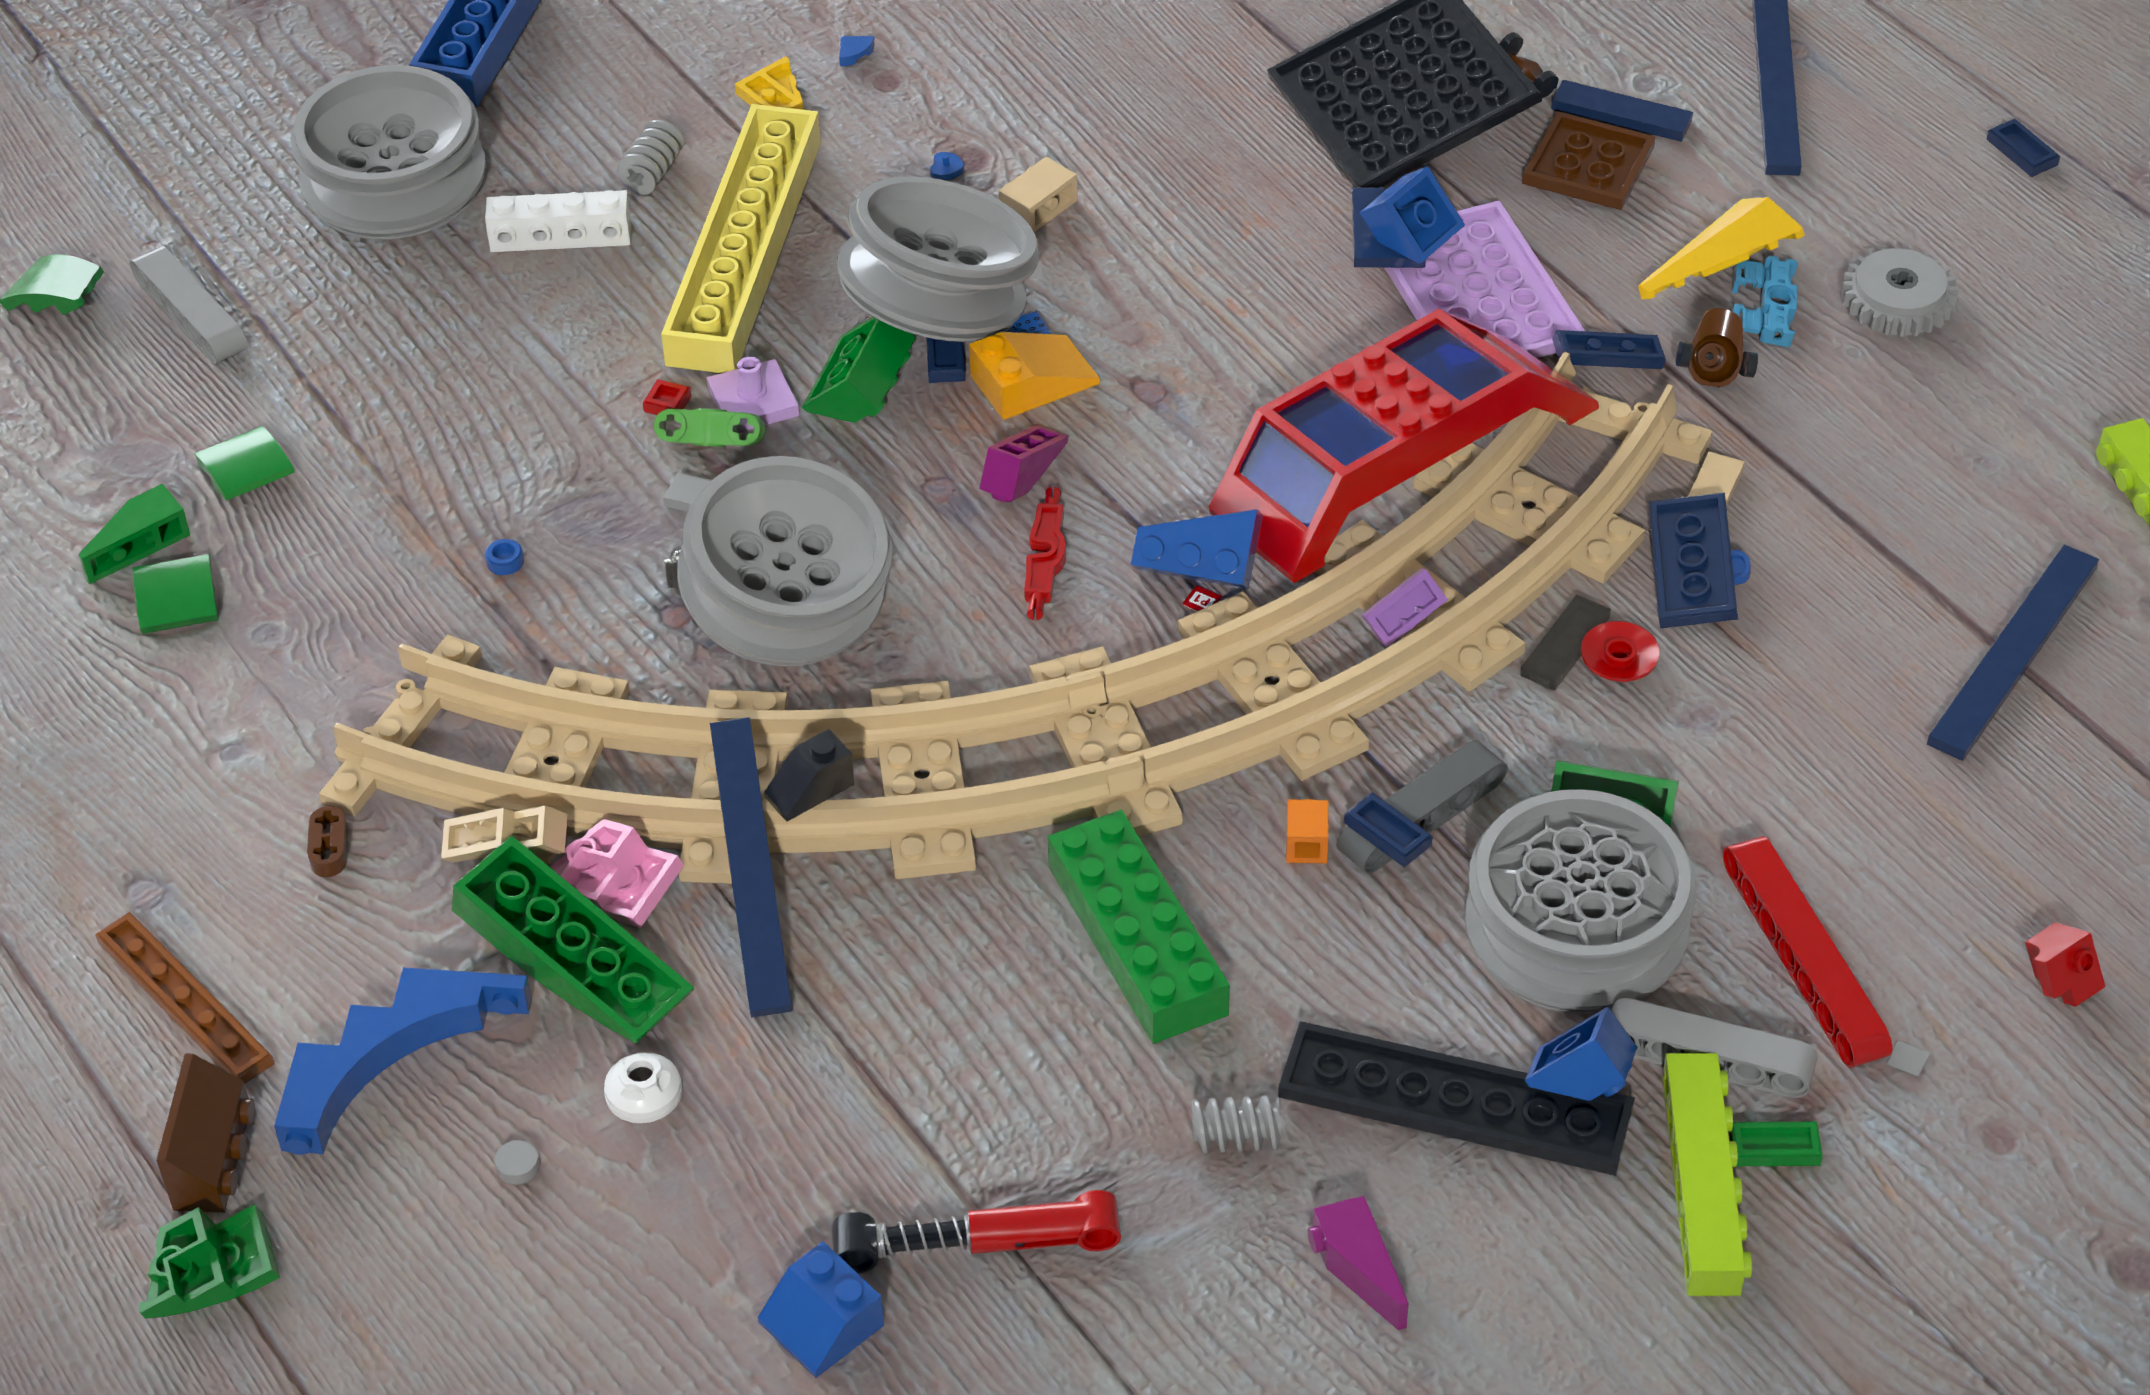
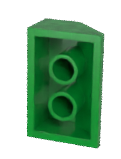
M875 317L869 318L840 336L802 408L808 413L853 423L868 415L874 417L884 407L886 393L898 381L896 374L899 368L909 360L911 356L909 350L915 337L911 333L888 325Z
M1558 760L1555 765L1551 792L1559 790H1592L1620 796L1648 809L1671 828L1679 780Z

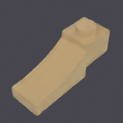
M544 805L516 812L506 808H499L444 820L441 859L454 863L486 858L511 835L538 858L565 853L567 813Z

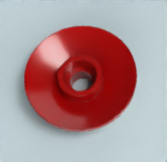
M1611 621L1599 624L1586 633L1581 644V656L1585 665L1596 675L1611 681L1629 682L1641 679L1650 674L1659 661L1660 649L1654 636L1643 627L1630 622Z

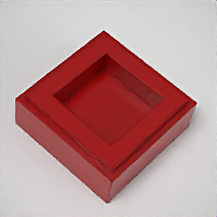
M657 379L643 401L644 412L658 415L666 409H684L692 397L691 387Z

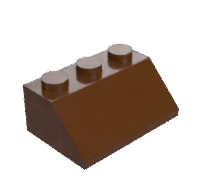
M191 1053L184 1054L156 1161L173 1211H192L199 1207L203 1212L225 1213L229 1195L234 1196L237 1189V1172L235 1169L237 1161L243 1160L245 1156L246 1137L244 1133L246 1125L253 1123L255 1103L252 1098L248 1097L243 1080Z

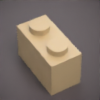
M1044 157L1013 181L1005 184L999 190V200L1019 213L1028 222L1033 231L1036 232L1077 201V174L1052 159Z

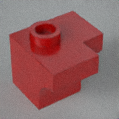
M2055 922L2025 942L2034 976L2040 980L2045 996L2054 999L2061 996L2065 1004L2076 1007L2106 987L2091 932Z

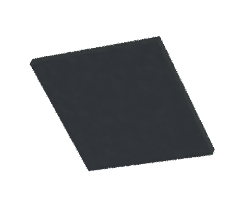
M1397 0L1267 69L1271 81L1354 188H1380L1542 102L1540 91L1463 0Z

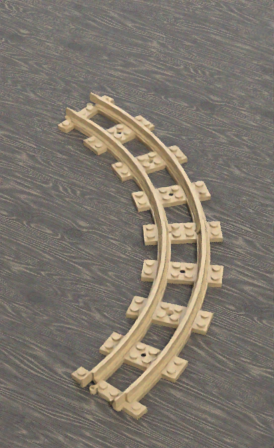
M1564 352L1553 370L1572 382L1576 372L1570 360V353ZM1668 384L1657 404L1651 403L1649 405L1645 402H1639L1635 404L1633 411L1628 404L1592 393L1587 386H1584L1582 390L1598 401L1599 409L1572 425L1610 436L1623 442L1597 478L1580 497L1523 469L1548 437L1558 420L1566 423L1565 420L1556 414L1532 408L1509 421L1485 449L1471 443L1418 473L1414 477L1413 488L1432 497L1429 502L1385 535H1382L1364 520L1359 521L1334 539L1324 557L1325 566L1315 571L1319 577L1288 594L1257 608L1243 591L1179 619L1178 632L1184 638L1181 641L1114 663L1110 662L1103 646L1030 665L1029 671L1032 684L951 698L948 681L870 689L872 707L787 710V692L709 690L706 708L626 700L630 692L628 680L554 667L545 686L474 668L482 658L480 646L448 634L432 654L402 643L398 647L401 665L407 670L426 676L425 689L416 688L414 681L411 679L400 680L396 684L398 698L391 703L374 726L364 728L363 732L340 723L335 724L333 727L337 743L335 756L337 760L344 763L319 792L320 801L325 806H335L344 813L354 817L377 789L463 815L499 808H506L516 812L546 805L567 813L566 836L582 838L588 830L603 819L634 827L647 847L682 849L680 860L684 867L679 872L680 882L732 884L710 723L750 717L770 853L836 852L891 848L895 880L975 871L976 862L972 841L974 838L1028 830L1093 816L1096 819L1120 809L1123 810L1137 835H1146L1182 825L1183 814L1173 793L1230 775L1278 755L1284 759L1298 778L1303 781L1368 751L1369 739L1355 724L1354 720L1397 698L1442 670L1470 692L1525 653V642L1505 628L1504 625L1534 602L1570 568L1604 584L1644 541L1645 529L1619 517L1620 512L1645 481L1662 453L1699 464L1711 442L1713 430L1674 418L1677 412L1673 385ZM1524 501H1532L1536 506L1528 509L1523 507L1522 503ZM1474 519L1529 546L1509 565L1467 597H1464L1422 565L1455 538ZM1421 568L1429 572L1448 599L1400 637V641L1323 682L1316 678L1290 647L1338 621L1359 607L1366 612ZM1269 676H1275L1279 679V682L1275 685H1269L1264 680ZM1218 679L1247 714L1204 731L1151 747L1133 709L1169 698ZM441 708L488 723L523 731L504 773L411 749L410 747ZM827 729H830L852 753V759L879 757L884 797L826 800L788 822L764 797V791L778 772L779 761H786L795 746ZM1055 731L1071 766L1070 769L964 788L958 748L990 744ZM604 747L649 754L697 758L691 799L614 792L586 788ZM549 756H555L559 759L554 765L544 763V760ZM918 770L929 772V776L924 779L916 778L914 774ZM554 855L541 857L540 859L550 866Z

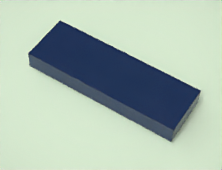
M1556 330L1552 338L1558 358L1560 359L1564 352L1570 353L1572 365L1663 369L1666 362L1658 335Z

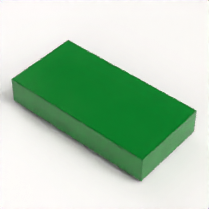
M1817 1121L1733 1122L1732 1132H1729L1730 1141H1736L1737 1167L1821 1166L1823 1155Z

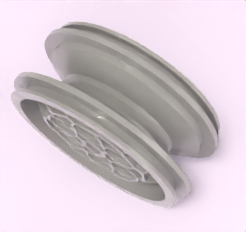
M404 65L376 66L353 71L328 82L315 91L302 105L291 133V148L293 157L300 168L299 185L304 201L328 226L347 235L376 240L400 239L423 234L445 225L460 215L475 199L486 169L484 150L478 139L479 118L473 102L449 78L420 67Z
M894 177L880 180L867 186L851 204L848 213V224L853 237L849 238L841 246L837 257V269L840 283L846 294L868 314L888 325L912 334L945 341L964 342L978 341L1000 332H1006L1023 314L1027 299L1025 288L1021 282L1034 273L1038 264L1039 251L1037 239L1031 226L1019 213L1005 203L979 190L950 181L926 177Z
M770 456L752 459L737 464L716 476L699 492L689 507L684 522L682 547L677 567L678 586L685 606L697 625L722 648L744 659L766 665H809L824 661L843 652L858 641L874 623L883 601L885 582L890 570L892 559L891 538L887 524L873 499L859 484L844 473L825 464L798 457Z
M1559 790L1543 793L1521 801L1501 814L1483 833L1473 851L1469 867V893L1465 909L1468 938L1474 952L1489 974L1500 985L1517 997L1536 1006L1553 1011L1572 1014H1595L1606 1007H1609L1611 1010L1614 1002L1618 999L1630 998L1641 1001L1665 983L1682 962L1689 942L1690 918L1696 900L1695 873L1691 860L1677 835L1663 820L1643 806L1626 798L1600 791Z

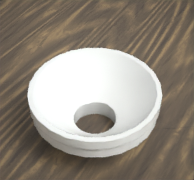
M636 1053L624 1057L611 1067L604 1083L605 1101L608 1108L620 1119L631 1123H649L665 1117L676 1108L682 1095V1081L677 1068L670 1060L655 1053ZM638 1067H646L653 1071L652 1076L642 1082L633 1081L628 1077L630 1072Z

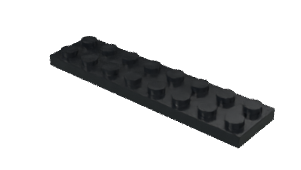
M1302 1021L1299 1022L1278 1087V1098L1616 1176L1635 1097L1615 1093L1609 1097L1601 1094L1593 1100L1587 1101L1531 1088L1525 1081L1528 1074L1525 1072Z

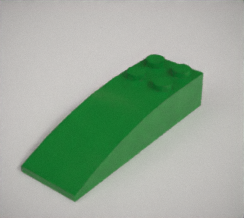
M512 835L453 885L452 911L543 986L595 1021L635 1044L694 990V987Z

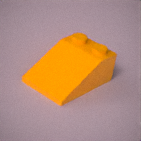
M1000 332L969 344L970 376L1003 420L1100 384L1099 376L1067 335Z

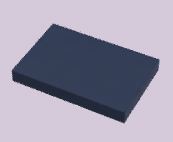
M1352 188L1354 267L1425 268L1426 260L1418 264L1380 244L1359 213L1388 188Z

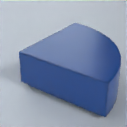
M841 36L840 67L854 65L857 59L866 54L869 56L874 50V36Z

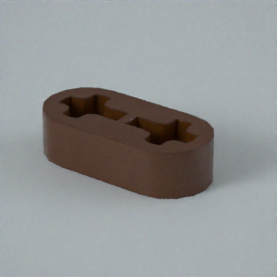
M325 806L315 810L310 816L307 854L311 870L316 875L332 877L341 873L346 867L348 827L345 814L340 808ZM332 823L330 833H324L327 824ZM331 849L332 854H330L329 859L324 860L325 850Z

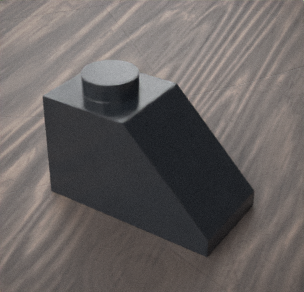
M827 729L794 747L764 791V797L788 822L854 785L852 753L830 729Z

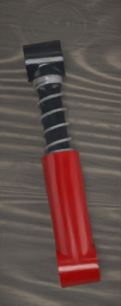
M1092 1190L1080 1194L1074 1201L969 1210L968 1216L965 1215L964 1220L959 1221L952 1216L948 1222H938L934 1218L932 1223L921 1224L919 1220H916L914 1225L903 1226L898 1221L896 1226L887 1227L884 1223L876 1224L874 1218L869 1214L850 1212L838 1216L833 1221L832 1240L833 1251L859 1274L873 1269L877 1265L879 1258H885L889 1254L894 1257L896 1252L907 1251L909 1255H912L914 1250L925 1249L929 1254L935 1248H943L945 1252H948L950 1247L961 1246L963 1250H966L968 1246L971 1254L1079 1244L1085 1250L1100 1252L1109 1250L1120 1242L1121 1229L1115 1195L1104 1190Z

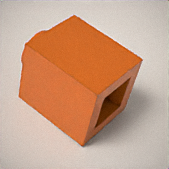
M1288 799L1286 863L1327 864L1328 800Z

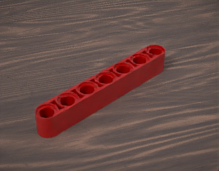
M1760 836L1724 847L1723 862L1730 879L1843 1063L1848 1068H1853L1891 1056L1893 1046L1887 1027L1769 839L1765 836Z

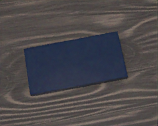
M1725 492L1649 501L1660 628L1738 620Z

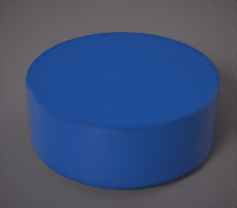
M500 539L494 541L485 550L487 568L494 574L510 575L517 572L524 564L522 547L514 540Z

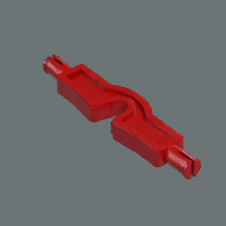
M1052 487L1046 489L1045 502L1037 505L1035 520L1029 535L1030 548L1035 551L1046 552L1026 556L1024 596L1025 601L1029 602L1027 617L1031 620H1034L1035 609L1036 620H1040L1043 617L1044 603H1050L1052 600L1055 576L1063 569L1066 562V542L1062 534L1064 509L1063 505L1059 504L1061 490L1057 487H1054L1053 496Z

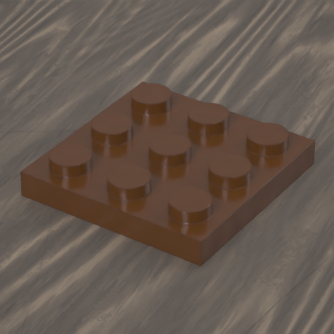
M1557 111L1523 172L1522 184L1622 210L1654 149L1655 137Z

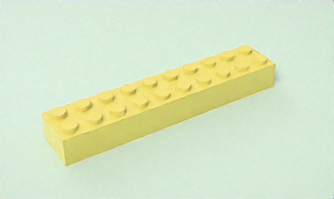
M751 104L661 333L665 366L725 373L738 369L737 364L742 358L821 145L818 111Z

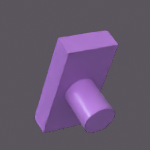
M1421 568L1361 616L1380 643L1388 648L1448 599L1429 572Z

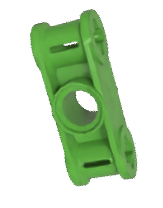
M666 409L661 411L654 421V431L663 441L693 443V445L754 446L761 442L766 431L763 420L755 414L727 412V410ZM673 416L676 422L681 423L680 430H674V433H672V430L666 429V422L673 421ZM746 419H748V425L754 426V433L748 434L747 440H745V434L739 433L738 430L739 426L745 425Z

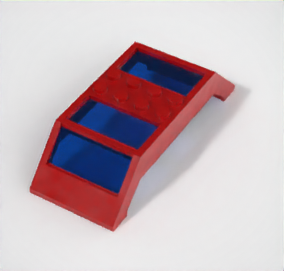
M1437 309L1258 408L1209 504L1210 515L1215 516L1259 510L1263 514L1256 553L1290 581L1296 583L1325 566L1324 557L1349 512L1532 408L1556 414L1570 426L1598 410L1599 404L1596 399L1510 339L1442 309Z

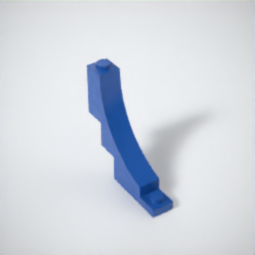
M403 967L392 1007L350 1005L340 1045L297 1043L274 1124L281 1151L297 1155L307 1153L324 1154L329 1137L350 1102L371 1080L399 1059L439 1040L463 1033L483 1030L487 1012H498L504 1015L513 1013L529 1014L532 999L527 975Z

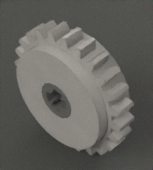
M1881 248V251L1875 253L1869 251L1866 258L1857 257L1856 264H1849L1848 272L1844 274L1841 297H1844V307H1850L1849 314L1851 316H1858L1859 323H1865L1871 327V330L1885 333V335H1899L1900 337L1906 335L1918 336L1919 333L1924 331L1931 333L1933 326L1943 327L1944 320L1949 321L1951 319L1952 312H1955L1959 288L1955 286L1956 278L1949 276L1950 269L1942 268L1940 261L1932 259L1928 254H1923L1913 249Z

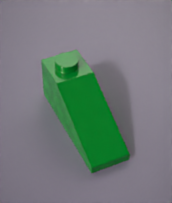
M163 484L129 499L78 554L88 584L90 585L190 536L184 509Z

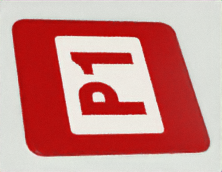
M1195 586L1182 605L1195 611H1200L1218 603L1222 596L1200 586Z

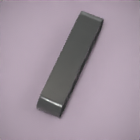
M1473 740L1384 801L1430 834L1495 789L1504 779L1508 766L1479 741ZM1348 826L1340 833L1337 839V849L1367 874L1377 871L1393 860Z

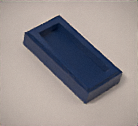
M2015 118L1988 130L1986 140L2030 177H2034L2059 164L2060 155Z
M926 337L929 383L965 381L963 341H945Z
M1373 792L1344 814V824L1404 868L1432 846L1433 836Z

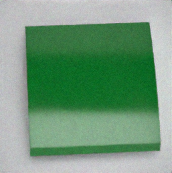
M263 426L195 453L199 467L210 476L215 491L226 501L295 473L282 448Z
M209 554L132 567L137 615L142 634L219 620Z

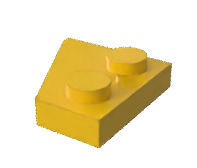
M786 56L735 83V94L750 106L751 104L803 110L800 91L797 90V82L795 76L792 75L789 58Z

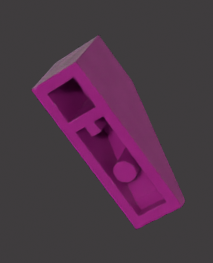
M1034 425L988 447L979 489L992 493V498L1002 502H1012L1029 493L1068 443L1069 436Z
M1365 1196L1314 1208L1313 1227H1309L1307 1230L1309 1243L1314 1254L1320 1253L1326 1269L1397 1330L1407 1328L1409 1303Z

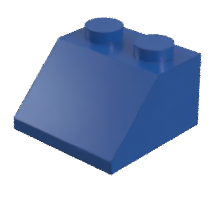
M1428 166L1402 176L1359 212L1380 244L1418 264L1425 261L1465 226Z
M1606 1007L1540 1046L1525 1081L1531 1088L1591 1101L1601 1094L1609 1097L1626 1085L1627 1082L1625 1080L1633 1066L1632 1061L1637 1046L1609 1007Z
M822 1241L788 1267L759 1314L758 1323L817 1378L884 1326L882 1297Z

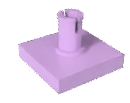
M745 357L738 362V369L706 377L708 390L717 409L727 410V412L755 414L763 420L765 425L799 416L798 404L776 359L760 363V360L755 357ZM746 419L745 425L739 426L738 430L742 432L753 429L754 426L748 425V419Z

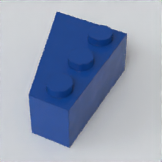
M1256 509L1138 527L1130 565L1138 570L1249 590L1263 514Z

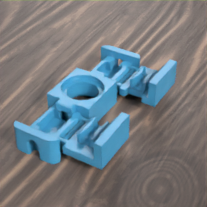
M1768 256L1764 267L1763 263L1749 260L1734 265L1732 293L1737 294L1739 285L1746 287L1747 283H1751L1753 288L1756 285V288L1763 287L1761 292V308L1750 310L1745 309L1744 305L1734 304L1732 310L1738 316L1739 312L1742 313L1743 331L1755 334L1761 332L1759 339L1763 343L1790 347L1796 331L1790 330V322L1793 321L1797 310V285L1791 284V279L1794 277L1798 266L1796 260L1787 258L1785 261H1779L1777 256ZM1742 269H1744V277H1741ZM1771 298L1782 299L1787 304L1776 303ZM1779 332L1780 337H1775V333Z

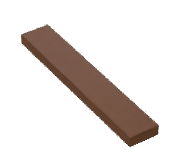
M130 912L95 934L98 943L221 1069L243 1080L244 1084H246L274 1065L272 1055Z

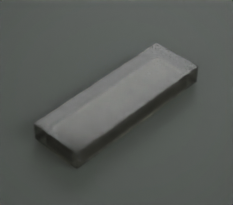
M1576 594L1521 666L1520 676L1555 691L1581 657V644L1586 633L1593 627L1607 622L1610 618L1611 609Z

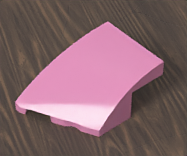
M603 819L588 830L584 837L573 841L565 847L566 855L550 866V868L610 918L641 928L682 870L684 864L678 855L648 848L634 827Z

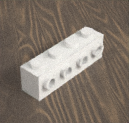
M627 190L487 197L485 223L490 252L626 246L631 243V217Z

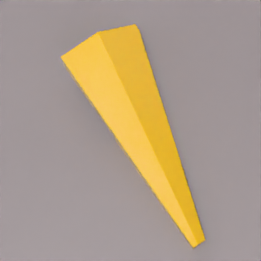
M1769 197L1741 199L1638 285L1641 300L1655 298L1657 293L1670 286L1676 289L1684 286L1685 278L1690 275L1693 277H1706L1750 259L1749 256L1765 247L1767 250H1773L1778 247V240L1800 239L1805 236L1803 227Z

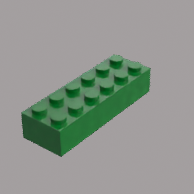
M1122 809L1047 836L1048 867L1152 1044L1229 1016L1230 984Z

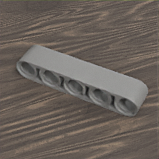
M164 246L155 248L130 260V268L138 284L210 362L217 364L248 348L246 338L239 325Z
M1630 998L1618 999L1612 1006V1013L1637 1046L1634 1056L1636 1059L1664 1065L1666 1053H1718L1720 1070L1727 1071L1728 1082L1791 1098L1803 1097L1807 1095L1810 1089L1818 1055L1816 1050L1808 1043Z

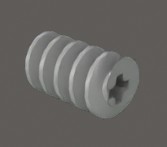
M653 120L647 123L618 164V174L622 182L636 193H651L656 184L660 182L661 177L665 175L668 167L672 165L673 160L677 158L679 151L683 149L685 142L682 132L675 125L664 120Z
M1261 1096L1257 1109L1254 1108L1250 1097H1243L1240 1109L1236 1108L1232 1097L1226 1098L1222 1110L1219 1109L1215 1098L1208 1099L1205 1111H1202L1197 1099L1191 1100L1193 1145L1195 1142H1199L1204 1154L1209 1153L1212 1141H1216L1221 1153H1226L1229 1140L1234 1141L1238 1152H1243L1247 1139H1251L1255 1151H1260L1264 1138H1268L1273 1150H1278L1281 1139L1278 1096L1274 1108L1271 1107L1267 1096Z

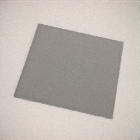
M1898 1040L1886 1065L1919 1077L1930 1052Z

